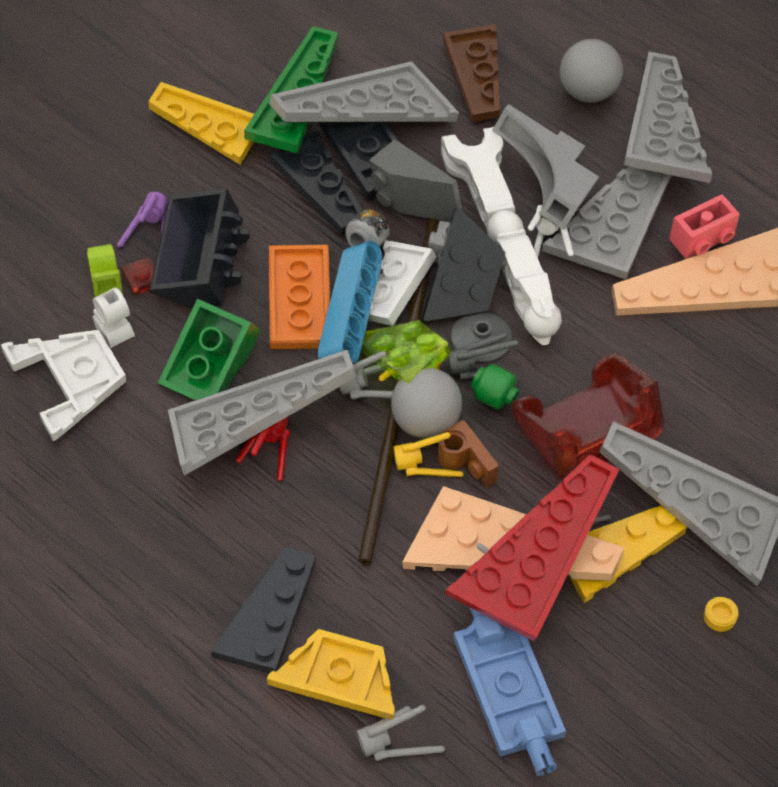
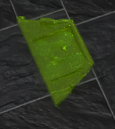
M419 320L365 332L361 350L369 357L385 351L386 356L377 360L376 363L397 381L404 380L408 384L420 371L426 368L436 369V365L444 361L451 354L448 342Z

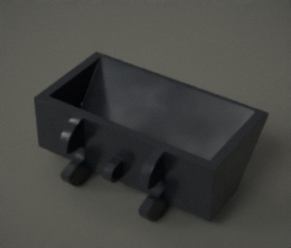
M227 188L171 195L169 197L149 292L192 308L197 299L213 306H220L223 302L225 287H235L241 283L242 273L228 272V270L235 267V261L231 256L238 253V245L244 244L249 240L250 231L246 229L236 230L237 226L243 224V218L239 216V209Z

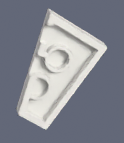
M385 240L383 246L385 255L381 263L368 318L369 321L390 326L394 325L437 256L433 249Z

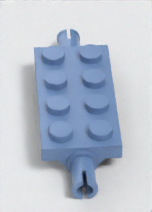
M470 608L474 618L472 624L467 629L454 632L453 639L498 753L502 757L525 749L528 751L536 776H543V769L546 770L547 774L552 773L557 769V765L552 758L547 742L564 738L566 730L527 637Z

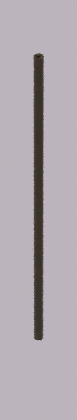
M428 218L423 247L428 248L431 232H437L440 220ZM430 268L413 293L400 357L408 355L415 348ZM412 360L397 371L394 388L398 381L410 372ZM391 404L358 560L362 565H370L372 562L393 457V446H395L399 428L394 419Z

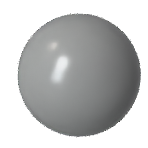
M585 39L575 43L566 51L560 64V79L563 87L573 98L586 103H596L609 98L618 89L623 77V63L619 53L609 43L599 39Z
M419 368L410 371L398 381L392 393L391 409L397 424L406 433L417 438L427 439L440 435L457 423L462 411V395L456 382L447 373L435 368Z

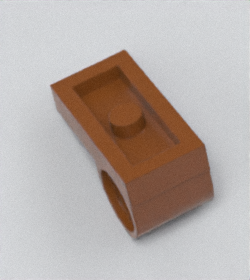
M465 420L454 424L441 433L449 432L451 434L450 438L438 442L437 460L443 468L458 470L468 465L472 476L476 480L480 479L486 488L497 483L498 463Z

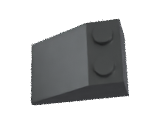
M394 139L369 160L372 169L371 177L377 189L376 196L383 206H390L401 214L449 222L451 221L454 208H459L463 211L457 181Z

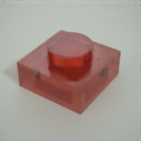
M150 257L121 267L122 275L134 296L150 290L154 271V264Z

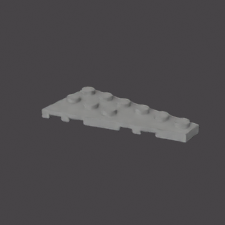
M412 61L272 94L269 102L284 122H456L459 112Z
M630 166L626 169L623 168L617 174L616 179L611 184H606L579 210L578 215L567 224L574 253L573 256L570 257L567 254L561 229L552 239L549 238L543 243L542 251L626 280L672 175L636 169Z
M613 421L599 452L746 578L758 586L778 536V497Z

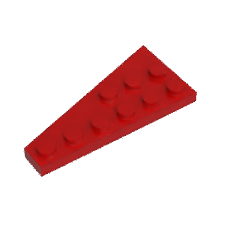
M590 454L554 490L547 494L537 506L500 538L487 553L475 562L456 582L449 586L444 594L535 641L620 469Z

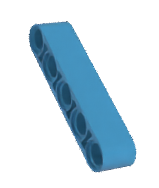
M367 241L346 248L342 253L318 348L319 359L348 350L352 363L357 362L359 359L382 263V252L374 241Z

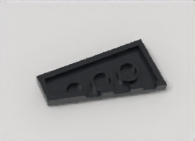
M316 131L304 137L298 153L281 149L271 155V163L341 236L345 234L348 223L363 210L351 189L345 185L341 171L336 169L332 162V155L328 148H324L319 132Z

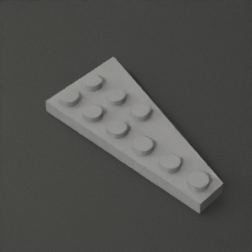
M649 51L624 165L710 183L712 178L711 168L707 167L706 164L707 155L705 149H702L700 144L701 136L692 107L688 105L689 97L687 90L683 89V77L677 58Z
M348 350L169 409L170 423L180 467L184 476L356 378L357 376Z

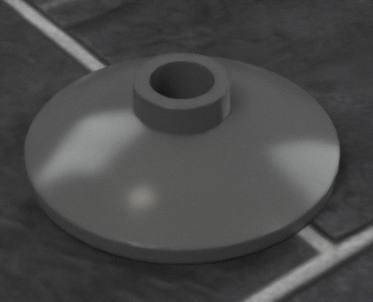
M488 312L466 314L456 321L451 331V342L455 349L456 347L467 346L505 332L508 334L506 339L485 346L488 347L512 341V333L508 324L499 316ZM510 348L475 357V363L497 361L506 355Z

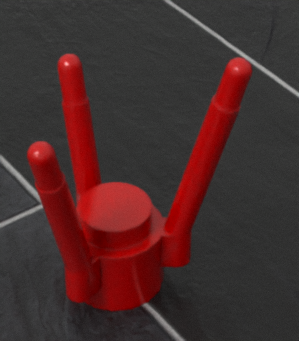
M288 417L249 438L237 456L236 462L241 463L253 445L251 454L255 456L264 441L274 443L279 439L277 480L282 481L285 470L287 441L291 433L286 429Z

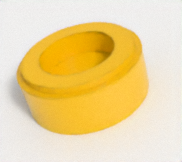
M715 597L705 607L704 621L715 631H728L736 624L738 608L728 598Z

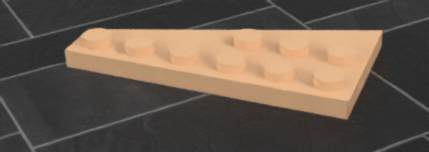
M778 228L613 284L612 297L616 316L778 307Z
M443 486L402 561L403 569L415 570V566L432 567L433 571H445L446 568L465 569L467 571L484 555V553L477 549V544L481 543L490 550L526 514ZM587 535L568 575L571 579L612 581L624 556V547Z

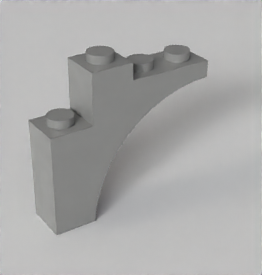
M508 104L492 131L510 143L525 158L535 172L543 195V204L539 214L565 229L588 196L599 176L576 162L585 148L583 144L562 131L558 135L554 134Z

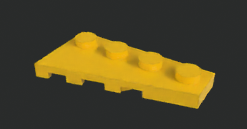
M163 82L159 84L148 101L150 110L241 165L254 143L244 138V130L254 116L253 113Z
M660 505L590 531L588 533L589 536L624 547V556L612 581L571 579L583 603L592 599L593 595L602 588L606 589L615 583L616 579L628 570L632 571L641 565V561L651 554L655 555L684 535L687 526Z

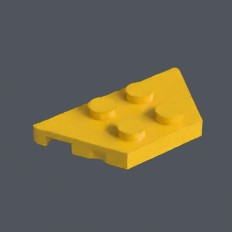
M318 629L307 639L304 646L297 648L288 656V661L276 672L273 670L267 677V684L273 687L389 720L395 717L384 648L382 646Z

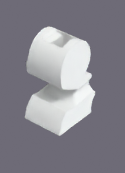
M115 287L93 298L95 307L93 313L95 315L92 318L95 327L100 331L110 348L135 336L130 323L125 318L130 315L128 305L118 288Z

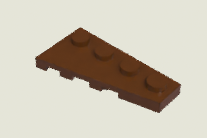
M496 24L443 33V43L472 122L499 118L500 115Z

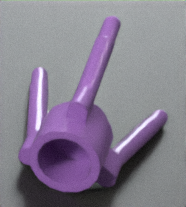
M159 192L147 194L143 206L140 207L137 215L117 243L119 248L125 244L139 222L144 220L150 223H157L159 220H162V233L168 199L165 195Z

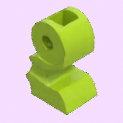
M112 244L88 247L87 255L95 297L115 287L123 295L120 272L117 269Z

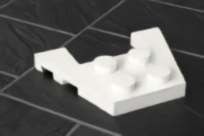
M99 330L59 335V339L41 341L40 338L28 339L26 344L13 345V342L1 344L2 352L14 372L38 361L45 360L68 400L40 413L41 421L52 441L61 437L126 382L124 371Z

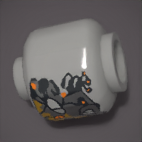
M371 209L360 212L346 227V238L351 247L367 241H374L380 247L390 234L389 225L384 216Z

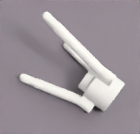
M542 205L537 206L536 214L528 226L530 231L535 226L538 229L534 245L537 258L544 235H552L560 227L539 214ZM567 226L565 229L560 227L567 254L571 257L574 253Z

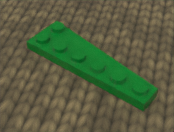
M314 26L311 27L245 128L244 138L246 140L293 153L299 152L309 122H284L269 104L272 94L324 82L338 43V32Z

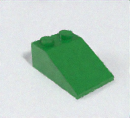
M197 299L158 384L195 401L225 391L248 359L261 329L245 319Z

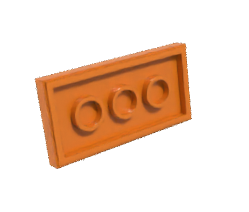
M328 245L269 246L270 349L319 348L330 304Z

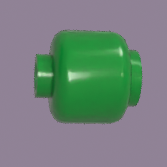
M490 364L486 368L482 366L471 383V388L474 390V398L494 410H500L506 404L511 406L520 389L516 388V376L496 364Z

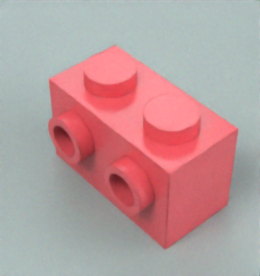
M721 194L674 217L669 240L685 259L695 255H702L711 247L719 243H727L734 237L740 214Z

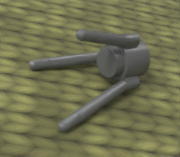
M505 332L467 346L456 347L455 350H449L452 375L460 374L461 380L473 379L477 372H470V369L476 368L475 357L518 346L519 342L514 340L485 347L506 339L508 334Z

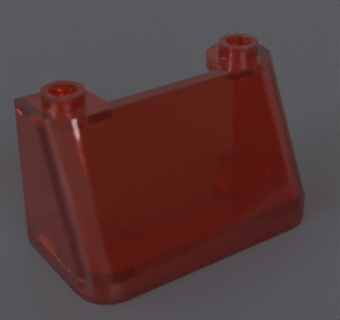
M616 352L601 358L594 365L592 370V386L545 409L542 402L533 395H527L511 402L516 422L553 472L562 479L569 475L590 454L606 463L609 462L599 451L613 421L651 439L656 438L663 429L664 417L658 381Z

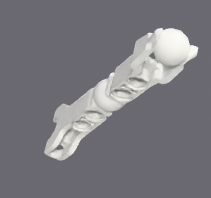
M494 127L483 129L484 137L482 143L476 146L462 144L456 135L443 136L441 138V155L447 172L466 181L479 215L487 229V235L506 252L501 269L514 299L515 310L524 322V327L529 334L541 345L549 344L551 336L557 332L562 323L561 312L553 303L548 275L542 270L530 239L524 230L523 221L515 214V206L499 168L502 162L501 152L504 144L501 136L492 131Z

